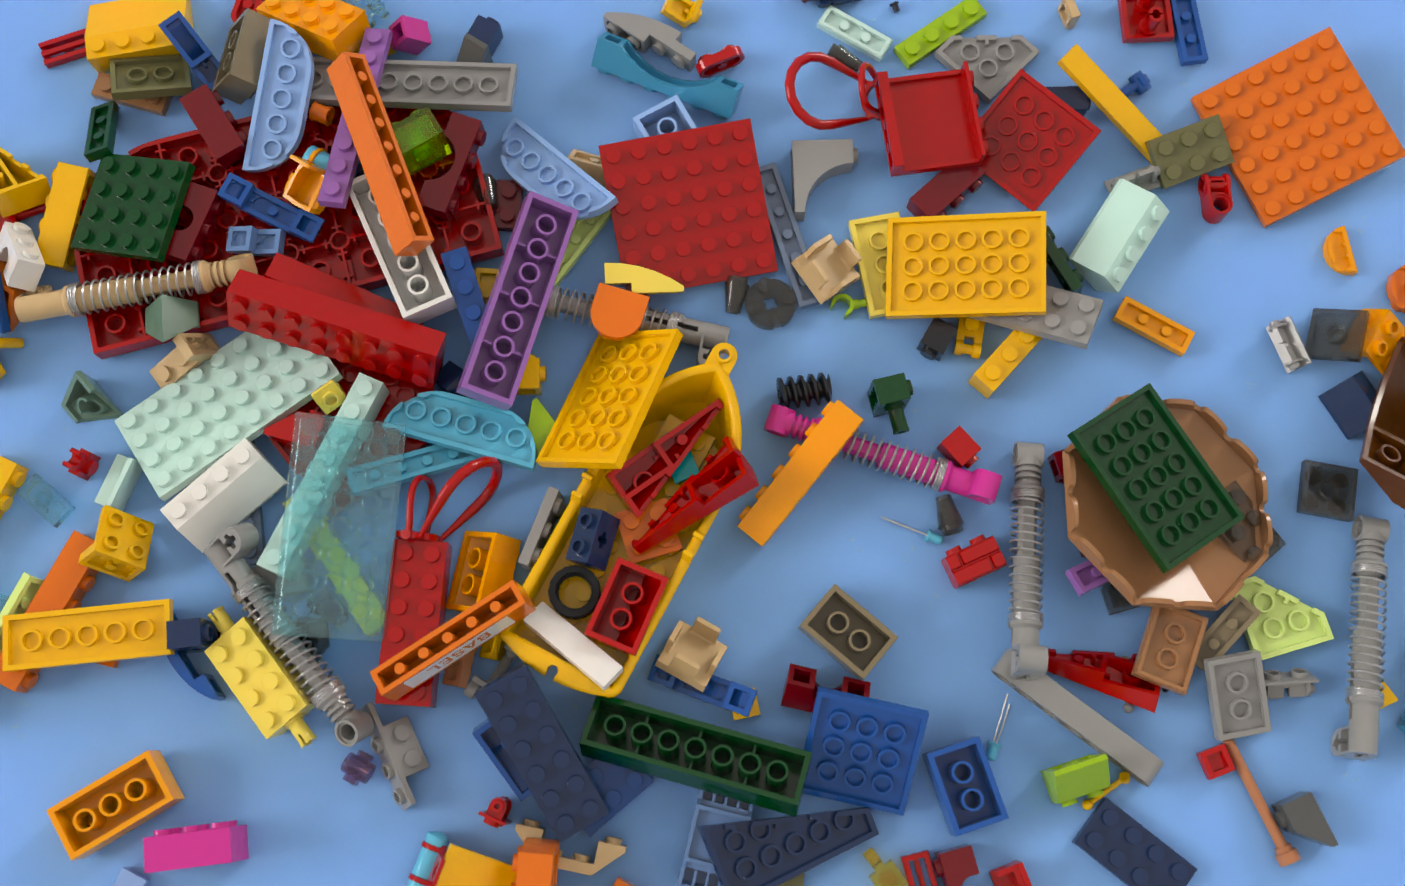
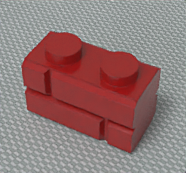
M983 534L970 540L971 546L961 549L960 545L945 552L947 557H944L941 563L955 589L1007 565L993 536L985 538Z

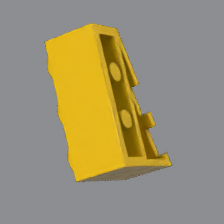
M0 147L1 216L5 218L44 204L46 196L51 191L47 177L43 174H36L30 169L29 165L19 163L13 158L12 154Z

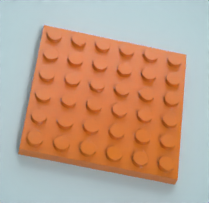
M1330 27L1195 95L1190 100L1201 120L1219 114L1235 161L1228 164V167L1264 228L1405 157L1403 146Z

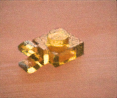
M871 847L862 854L874 869V872L868 877L875 886H906L909 884L891 859L883 863Z

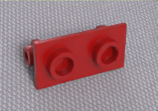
M505 796L494 798L490 802L488 809L479 811L478 814L485 817L484 823L495 828L511 824L512 821L507 819L512 808V802Z

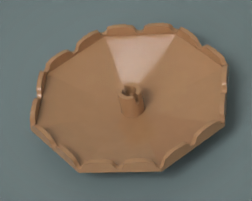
M1130 395L1115 398L1101 413ZM1171 398L1162 400L1245 518L1166 573H1162L1071 442L1062 451L1068 539L1131 605L1217 611L1238 593L1244 585L1243 581L1251 576L1268 558L1269 548L1273 543V528L1270 515L1264 512V505L1268 501L1266 475L1263 471H1260L1257 465L1259 461L1255 454L1240 440L1230 438L1226 433V425L1209 408L1200 407L1195 404V401Z

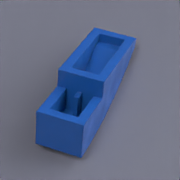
M177 11L158 26L203 84H207L212 91L220 63L182 13Z

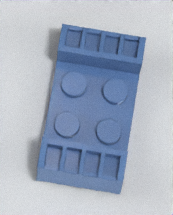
M699 790L677 886H721L697 826L751 820L753 804Z

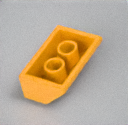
M465 531L446 609L463 612L513 580L516 562L520 554L521 540L496 532Z

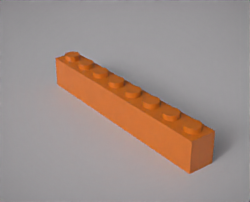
M343 51L326 70L394 255L417 256L434 241L365 54Z

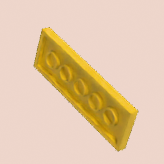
M161 599L2 616V671L12 672L174 655V651L167 649L166 621H174L173 600Z

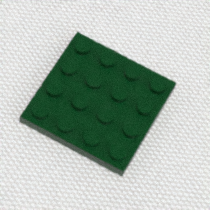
M118 154L102 158L70 247L81 252L164 262L195 166L190 162Z

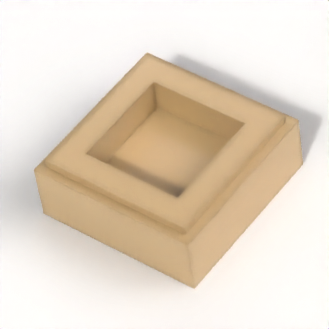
M1061 0L1057 11L1064 27L1067 30L1074 28L1081 16L1074 0Z

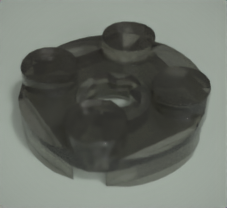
M767 277L760 279L750 287L745 297V309L750 322L763 330H773L774 328L787 325L795 313V293L781 280ZM775 300V304L778 306L776 308L771 307L770 310L766 309L764 301Z

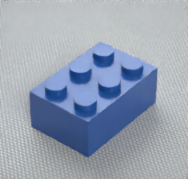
M979 736L922 754L950 835L957 837L1009 818Z

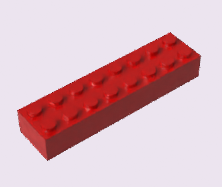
M242 269L238 270L226 291L229 327L239 331H246L265 339H272L291 347L301 348L317 355L336 359L342 363L356 365L368 371L382 373L391 378L401 379L433 389L443 367L447 334L445 332Z

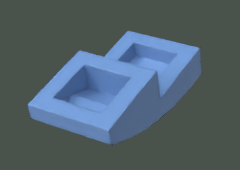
M229 226L226 252L233 254L253 253V256L274 257L277 252L283 255L286 232L282 229Z

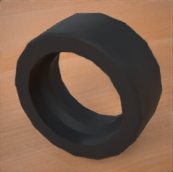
M577 565L564 567L558 571L551 579L548 589L550 602L556 612L565 618L574 620L586 618L592 614L602 594L600 583L594 573L585 567ZM576 576L588 582L591 587V597L586 605L573 609L568 608L561 602L559 589L563 581Z

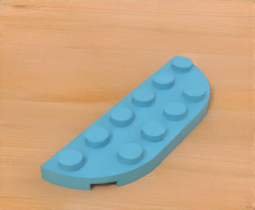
M443 391L418 393L416 397L396 405L387 415L381 426L384 431L478 457H495L500 463L534 472L536 467L537 451L534 438L526 423L518 415L510 410L505 411L478 400Z

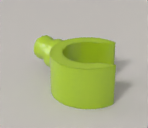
M838 294L832 299L830 310L839 301L847 303L849 309L844 316V319L852 314L853 310L866 307L867 303L865 298L858 300L852 299L847 294Z

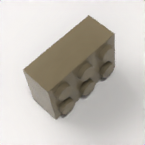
M247 8L229 28L212 92L217 90L221 97L240 105L247 98L251 99L258 86L270 18Z
M836 584L831 587L798 627L801 632L859 680L865 679L898 638L897 635Z

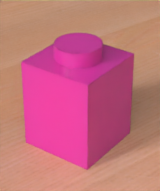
M401 15L388 27L393 35L391 41L393 50L418 55L431 44L427 21Z

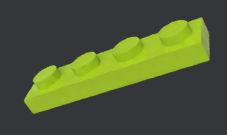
M964 0L896 45L893 52L905 67L910 69L934 53L952 35H961L986 18L987 12L977 0Z

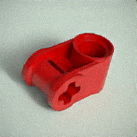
M1223 173L1221 176L1200 175L1198 193L1200 195L1202 216L1206 222L1217 224L1225 218L1233 207L1230 175L1227 173Z

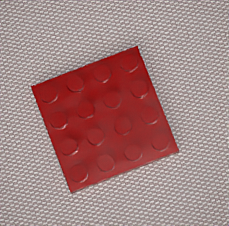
M1020 69L982 116L984 125L982 137L983 140L987 141L988 155L985 156L980 166L986 171L985 175L1029 210L1036 211L1101 133V130L1024 70Z

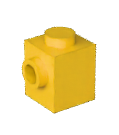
M530 354L516 395H542V382H546L547 371L546 366H542L540 358H536L535 355Z

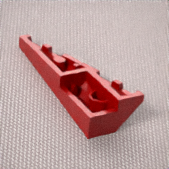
M719 398L623 464L622 469H614L605 475V478L618 497L637 518L644 513L645 509L656 497L717 413L722 409L723 404Z
M728 435L722 440L724 445L714 456L709 454L705 459L707 462L705 467L697 475L692 474L664 505L666 510L657 521L652 519L647 524L650 529L639 540L634 539L631 542L633 548L641 554L759 486L753 468Z
M1048 649V672L1155 713L1161 687L1131 675L1137 654H1133L1130 659L1115 656L1114 652L1072 650L1071 654H1057L1056 649Z

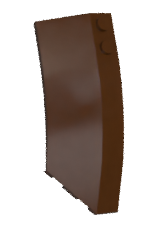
M1401 337L1398 340L1378 386L1366 425L1359 462L1391 501L1405 509V337Z

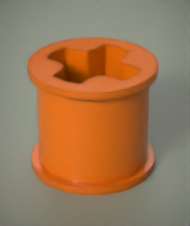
M318 101L312 104L309 111L310 121H317L325 124V126L331 125L335 115L334 107L319 104Z

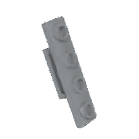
M369 702L360 711L368 713L374 722V731L370 735L371 747L374 753L378 754L381 759L382 772L384 777L391 782L394 789L392 793L397 805H401L404 811L416 804L406 778L430 766L408 716L383 726L373 703Z

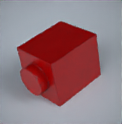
M958 426L937 447V450L946 459L952 461L954 466L960 468L965 466L967 469L979 459L976 454L982 449L961 426Z

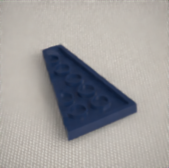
M866 807L799 814L796 817L782 816L697 826L721 886H778L879 834L871 812Z

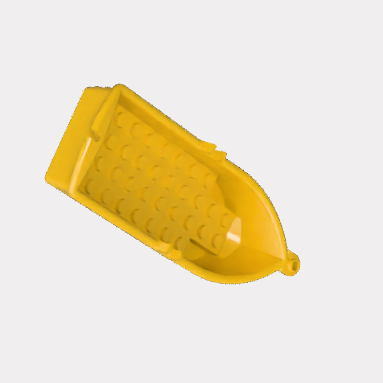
M719 343L711 350L705 364L689 367L663 378L626 461L718 398L723 404L722 409L717 413L690 451L699 472L707 464L705 459L708 455L714 456L724 445L722 440L727 435L741 452V415L736 393L729 377L738 356L734 346L729 343ZM725 353L729 357L727 359H721L719 356ZM588 468L586 472L582 473V481L577 490L571 492L568 506L523 584L535 608L543 601L556 612L550 602L548 589L551 579L558 571L564 567L577 565L565 558L580 508L587 507L604 510L614 517L615 513L629 509L605 478V475L614 469ZM671 475L651 502L667 498V501H669L684 482L676 485ZM720 508L677 532L682 551L637 564L668 577L669 581L636 656L614 650L591 640L618 662L624 670L605 691L524 624L523 619L501 632V639L522 661L543 676L547 674L549 667L556 666L558 673L553 681L565 687L607 698L618 696L626 685ZM619 527L606 571L588 569L598 579L601 593L618 557L629 561ZM575 576L566 579L559 589V598L568 608H581L587 604L591 597V587L581 577ZM592 614L577 620L563 618L585 635L584 632Z

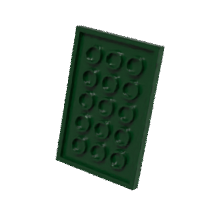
M1150 383L1067 435L1162 573L1170 571L1245 518Z

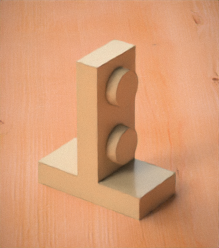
M179 333L172 339L177 347L149 371L161 389L166 385L177 382L186 376L190 370L197 368L205 360H209L212 355L217 353L220 347L210 333Z

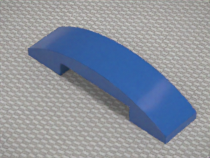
M231 172L217 193L225 201L276 229H282L287 234L310 243L314 242L325 222L324 219L303 209L299 210L256 188L253 183Z
M173 611L174 621L178 620L177 616ZM174 651V655H167L175 671L194 690L213 700L222 701L226 698L213 675L202 674L200 676L187 654Z
M660 654L656 655L647 678L648 680L746 717L749 716L758 692L757 690L712 675L705 690L701 692L655 666Z

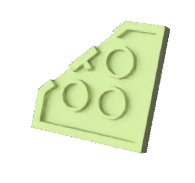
M1256 576L1246 578L1243 581L1244 585L1231 599L1233 601L1240 594L1262 612L1244 632L1249 649L1261 651L1262 660L1334 639L1324 612L1315 607L1311 608L1300 602V599L1281 589H1275Z

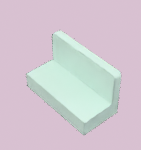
M117 454L94 502L123 511L143 471L139 462L133 458Z

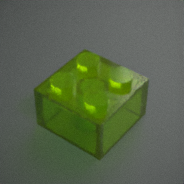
M428 106L424 109L413 111L409 117L400 122L391 123L410 176L452 153L443 130Z

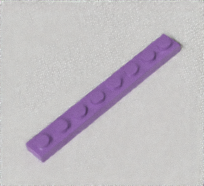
M366 27L359 54H365L377 89H379L393 35L389 29ZM343 113L341 114L317 201L320 206L346 209L359 157Z

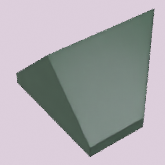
M161 294L145 308V333L161 342H165L179 333H184L192 328H200L199 303L196 301Z
M80 370L74 373L61 406L76 424L116 419L123 415L122 411L93 378Z

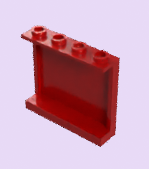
M964 61L961 69L894 78H888L887 71L877 72L874 87L891 177L979 166L982 164L985 156L988 155V144L982 137L983 119L981 116L978 117L977 112L979 98L977 93L973 92L972 87L974 85V73L972 70H969L967 61Z

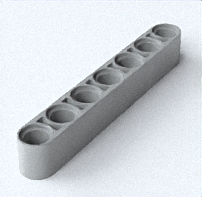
M1006 649L991 672L1094 750L1100 754H1107L1109 761L1124 772L1129 773L1139 783L1149 787L1164 763L1161 759L1046 674L1037 680L1012 679L1010 649Z

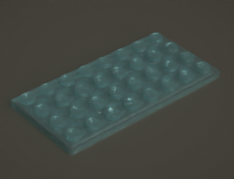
M295 412L270 634L384 641L387 627L407 425Z

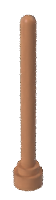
M1233 739L1224 740L1223 743L1276 846L1274 849L1276 854L1274 856L1279 866L1284 867L1299 861L1301 857L1296 847H1292L1290 843L1286 842Z

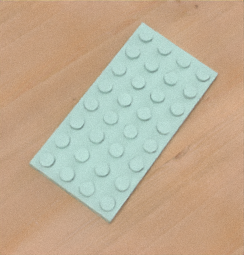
M245 331L217 350V353L212 355L209 360H205L197 368L190 370L186 376L175 383L166 385L117 418L115 423L158 497L165 502L196 480L241 440L246 438L250 442L263 434L266 427L288 417L313 399L311 394L330 380H334L337 383L343 379V376L330 357L317 355L310 351L291 347L285 343L265 339Z

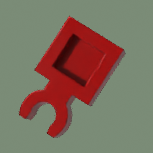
M71 448L69 450L72 453L71 459L68 462L63 461L62 465L69 468L68 472L88 481L90 476L96 473L101 457L83 448L80 451Z

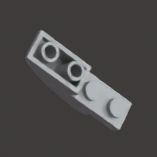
M606 12L604 14L605 30L608 33L629 40L635 50L645 54L651 47L656 54L668 57L675 66L680 69L685 68L689 72L696 66V53L682 44L681 32L660 21L631 13Z

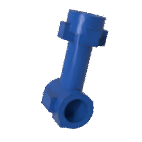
M1140 70L1128 78L1130 84L1120 90L1126 97L1134 92H1137L1140 96L1152 87L1150 85L1151 81L1146 73L1143 74Z

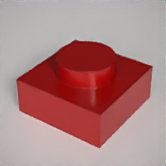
M1224 743L1196 753L1207 780H1212L1236 770Z

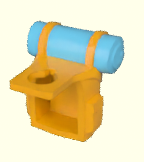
M315 145L310 146L305 151L303 158L291 154L289 158L300 165L289 176L284 188L283 197L307 212L320 215L325 207L320 206L317 199L330 154L323 148H318Z

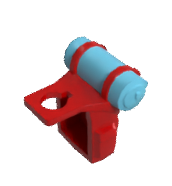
M428 831L425 840L422 841V848L413 871L409 874L407 886L437 885L446 861L444 856L449 842L447 836L442 832Z

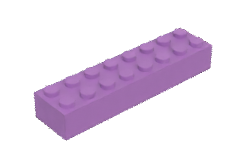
M528 192L521 205L456 393L505 411L513 406L579 213L578 210L535 192Z

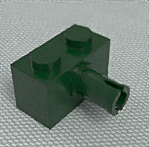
M904 373L874 379L867 392L873 417L888 414L893 435L906 433L910 430L904 409L911 399V395H913L911 381L906 380Z

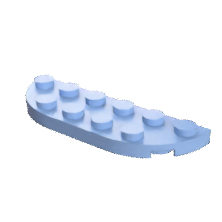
M271 18L242 170L245 172H264L274 169L287 161L291 154H294L304 134L314 81V60L306 41L289 25Z
M515 116L502 136L501 142L503 145L502 155L500 156L509 176L526 192H535L578 210L579 213L576 220L588 219L606 213L618 203L616 196Z

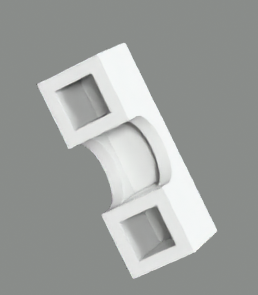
M4 221L0 232V260L7 262L3 271L6 284L10 287L35 292L46 265L32 228L24 223Z

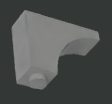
M853 139L792 141L790 150L793 213L796 221H804L806 203L812 192L822 182L833 176L852 172L853 164L858 162V150L853 148Z

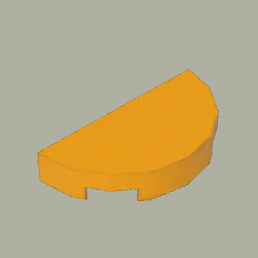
M1345 225L1336 228L1325 238L1322 246L1323 257L1327 265L1335 272L1354 276L1358 271Z

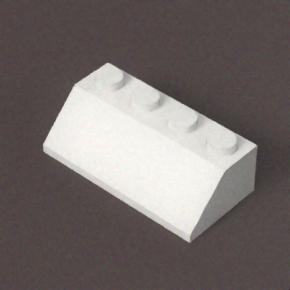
M244 438L161 508L160 511L177 531L204 554L205 548L222 530L241 524L288 482L256 445Z

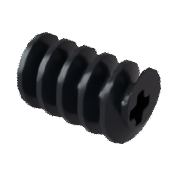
M818 373L816 380L813 374H808L806 382L802 375L797 376L796 383L791 376L787 377L785 384L781 377L776 380L779 405L784 403L785 407L790 408L791 402H794L796 407L800 408L801 400L805 401L807 407H810L812 399L816 401L818 406L821 405L822 398H825L827 403L832 401L829 374L826 379L823 373Z

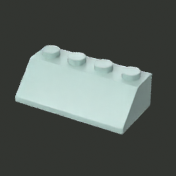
M1119 179L1073 250L1069 261L1096 291L1119 293L1170 211L1157 195L1125 179Z

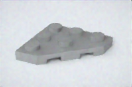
M952 35L935 51L934 57L949 70L961 69L963 62L967 61L969 70H972L974 73L973 91L989 104L1009 84L1020 69L1024 70L1038 56L1040 51L1022 35H1011V38H997V35H977L976 38H962V35Z

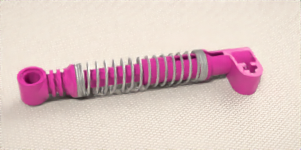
M771 404L763 429L771 434L786 438L790 434L792 439H795L796 436L798 441H801V439H807V436L804 434L813 422L818 424L822 418H812L810 421L808 416L805 419L802 418V414H799V417L796 416V411L790 408ZM857 430L855 436H852L841 449L844 452V460L851 454L852 463L855 462L857 457H860V466L863 465L865 460H868V469L875 462L876 471L881 468L884 474L890 471L892 476L898 474L900 479L907 477L908 482H911L913 479L917 485L923 482L925 488L930 485L931 490L939 492L946 490L988 505L995 503L1003 476L985 469L978 468L973 472L954 466L952 461L948 459L945 460V458L938 457V460L932 458V454L930 457L924 456V451L918 454L916 449L913 452L908 450V446L905 449L900 448V443L897 446L892 445V441H889V444L885 443L884 438L880 440L879 444H876L875 435L872 437L871 442L867 441L868 433H865L863 439L859 438L860 430Z

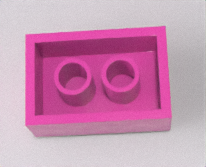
M237 820L211 823V829L209 824L182 827V830L181 827L154 830L153 837L143 838L144 873L231 863L249 859L247 825L238 826Z

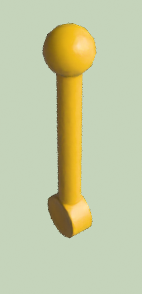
M1121 772L1119 779L1103 790L1104 794L1093 797L1090 800H1084L1082 802L1083 809L1091 810L1094 803L1120 784H1128L1131 780L1129 773Z

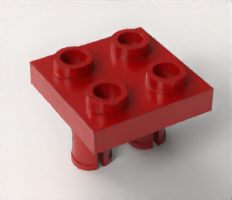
M1118 0L1123 43L1170 42L1175 36L1170 0Z

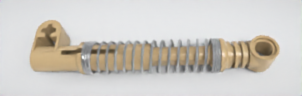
M253 253L232 256L226 261L220 260V262L214 261L213 263L198 260L193 261L192 264L187 262L185 266L178 264L176 268L170 265L168 269L161 267L159 271L154 268L151 272L144 270L142 274L140 272H135L134 275L127 273L126 276L121 274L117 278L110 276L109 279L101 278L100 281L93 279L92 282L85 281L83 284L80 282L65 285L61 290L53 291L52 285L37 286L35 292L26 290L16 297L14 308L19 321L22 323L65 315L81 317L85 316L86 313L91 315L93 310L97 313H100L101 309L108 312L110 307L117 310L119 305L123 309L126 308L127 304L134 307L136 302L141 306L143 299L150 304L152 297L156 300L155 295L158 298L160 294L164 295V293L166 295L169 293L170 296L176 297L178 291L180 297L184 298L185 290L189 296H192L193 288H195L197 294H207L212 292L214 288H218V286H229L239 269L258 274ZM187 265L191 266V270L186 269ZM180 266L183 268V271L181 272L178 271V267ZM170 268H173L175 273H170ZM163 269L167 272L164 275L161 274V270ZM153 271H156L158 276H153ZM144 273H149L150 276L145 278ZM136 274H140V275H141V279H139V278L136 276Z

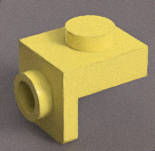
M330 380L311 394L314 401L326 415L341 406L346 398L342 386L338 382L335 383L334 380Z

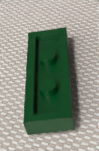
M115 101L91 108L84 156L90 163L113 155L120 109Z

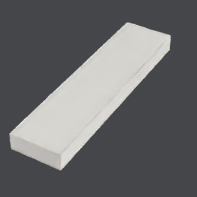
M543 601L535 608L534 612L523 619L524 624L604 691L624 671L618 662Z

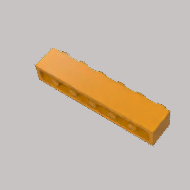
M837 400L835 403L830 401L821 412L824 415L822 420L818 424L813 422L804 435L807 436V439L802 445L797 443L788 454L791 458L785 466L780 464L771 475L774 480L769 487L763 485L755 495L757 502L752 508L747 506L738 518L741 522L738 524V527L761 546L766 545L865 421L840 400Z

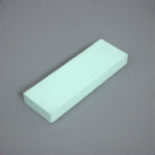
M832 5L826 9L816 27L879 63L893 42V39Z

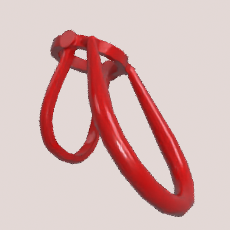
M806 52L795 58L787 69L784 84L787 101L794 114L804 124L817 130H833L872 119L881 121L879 109L873 107L867 99L870 91L874 88L877 75L876 70L870 63L863 62L859 67V73H856L822 52ZM809 62H820L857 80L861 105L866 113V117L820 120L811 116L802 108L796 97L795 79L797 72L803 65ZM866 70L873 78V81L865 79Z
M488 456L470 461L457 470L445 483L437 498L433 480L426 475L416 476L408 490L406 527L404 530H396L394 538L443 542L480 511L491 499L502 478V464L495 457ZM490 467L492 475L489 483L476 500L440 537L430 534L432 522L455 488L476 470ZM423 480L429 488V505L426 520L420 532L412 531L415 492L418 484Z

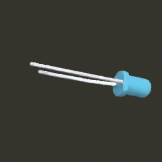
M881 516L885 520L925 535V542L930 541L940 545L944 540L942 535L931 532V529H928L925 534Z
M1008 693L1005 698V702L1003 705V709L1000 715V719L997 725L993 742L988 741L989 746L987 749L986 756L989 761H994L996 759L999 747L1001 748L1002 746L1001 744H998V741L1005 725L1010 704H1008L1005 718L997 740L996 736L1009 696Z

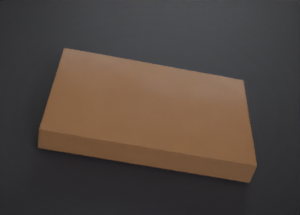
M1152 607L1131 675L1179 695H1186L1209 619L1186 609Z

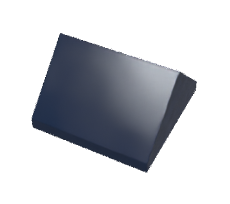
M1360 371L1319 395L1318 398L1344 436L1349 440L1366 430L1377 391L1364 372Z

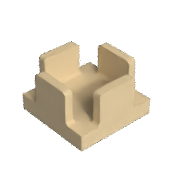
M831 234L814 243L805 253L791 262L820 304L828 301L861 278L860 274L854 269L862 260L859 253L848 239L838 246Z
M697 617L693 626L679 620L655 666L703 692L728 646L717 640L721 629L703 618Z

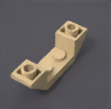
M524 819V823H517L515 827L523 843L527 837L544 838L546 828L540 827V821ZM606 836L605 841L599 840L594 862L589 861L590 856L574 853L573 857L562 855L563 850L560 849L558 869L592 876L623 855L627 850V845H622V839Z

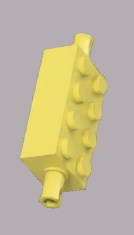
M223 606L214 609L212 613L208 614V618L213 622L221 635L204 652L264 737L270 739L290 730L301 748L311 744V740L314 741L317 736L314 735L303 720L304 716L315 707L310 701L315 693L312 692L309 695H305L311 687L307 685L304 688H300L305 679L302 678L299 681H295V678L300 675L299 671L289 674L295 666L292 664L284 667L290 659L286 657L283 660H279L284 651L281 650L278 653H274L276 648L274 645L268 646L271 641L268 638L263 639L265 633L263 631L258 632L260 627L258 624L253 625L255 621L253 617H242L234 624Z

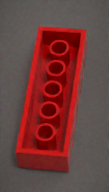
M393 539L379 665L445 623L452 546L448 542ZM439 673L396 701L381 696L376 687L375 703L436 708Z

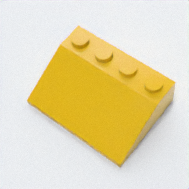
M117 0L90 5L85 31L88 62L98 73L110 72L109 59L180 54L158 25L177 11H180L194 29L190 0Z

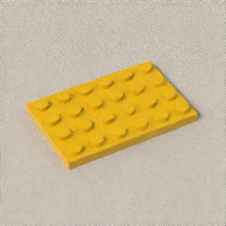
M1046 211L888 218L886 319L1046 315Z
M678 329L643 330L621 341L608 340L598 334L536 462L541 467L622 469L683 334Z

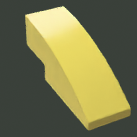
M604 263L605 284L607 285L631 284V292L638 294L684 292L683 285L654 270L624 263Z

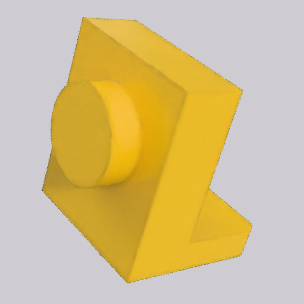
M665 0L660 13L686 28L691 23H696L702 14L700 8L703 0H695L694 2L691 0Z

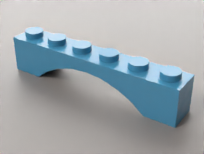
M608 32L598 37L591 64L592 67L597 68L602 74L616 75L621 77V80L626 83H637L644 86V89L647 91L661 92L666 94L668 98L677 95L680 100L689 103L692 108L711 111L714 116L722 119H730L736 112L744 86L743 83L722 75L698 81L682 80L668 76L648 64L636 52L629 40Z

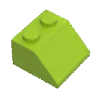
M1089 754L1040 771L1051 803H1061L1062 807L1078 803L1077 797L1087 795V798L1104 794L1102 789L1111 786L1107 754Z

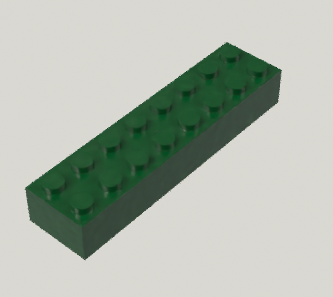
M596 695L579 742L582 756L794 817L797 816L812 757V752L619 698H607Z

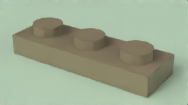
M1239 594L1205 631L1196 665L1205 672L1203 659L1224 655L1262 612Z

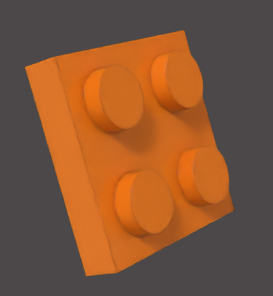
M667 498L651 502L639 518L629 509L615 513V517L620 519L619 530L629 562L639 564L682 551L678 533L641 554L633 548L631 543L634 539L639 540L650 529L647 524L652 519L657 521L665 512L666 508L664 505L668 502Z

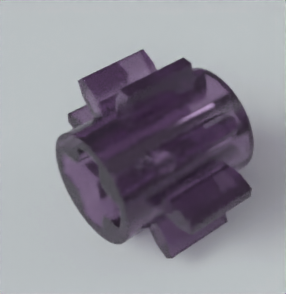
M361 750L358 751L357 755L353 752L349 753L340 769L346 773L343 780L355 786H358L359 782L366 784L376 769V765L371 763L374 757Z

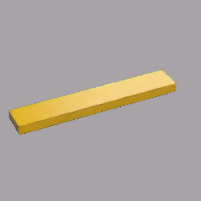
M1075 44L1057 64L1152 164L1145 142L1160 137L1162 134L1079 45Z

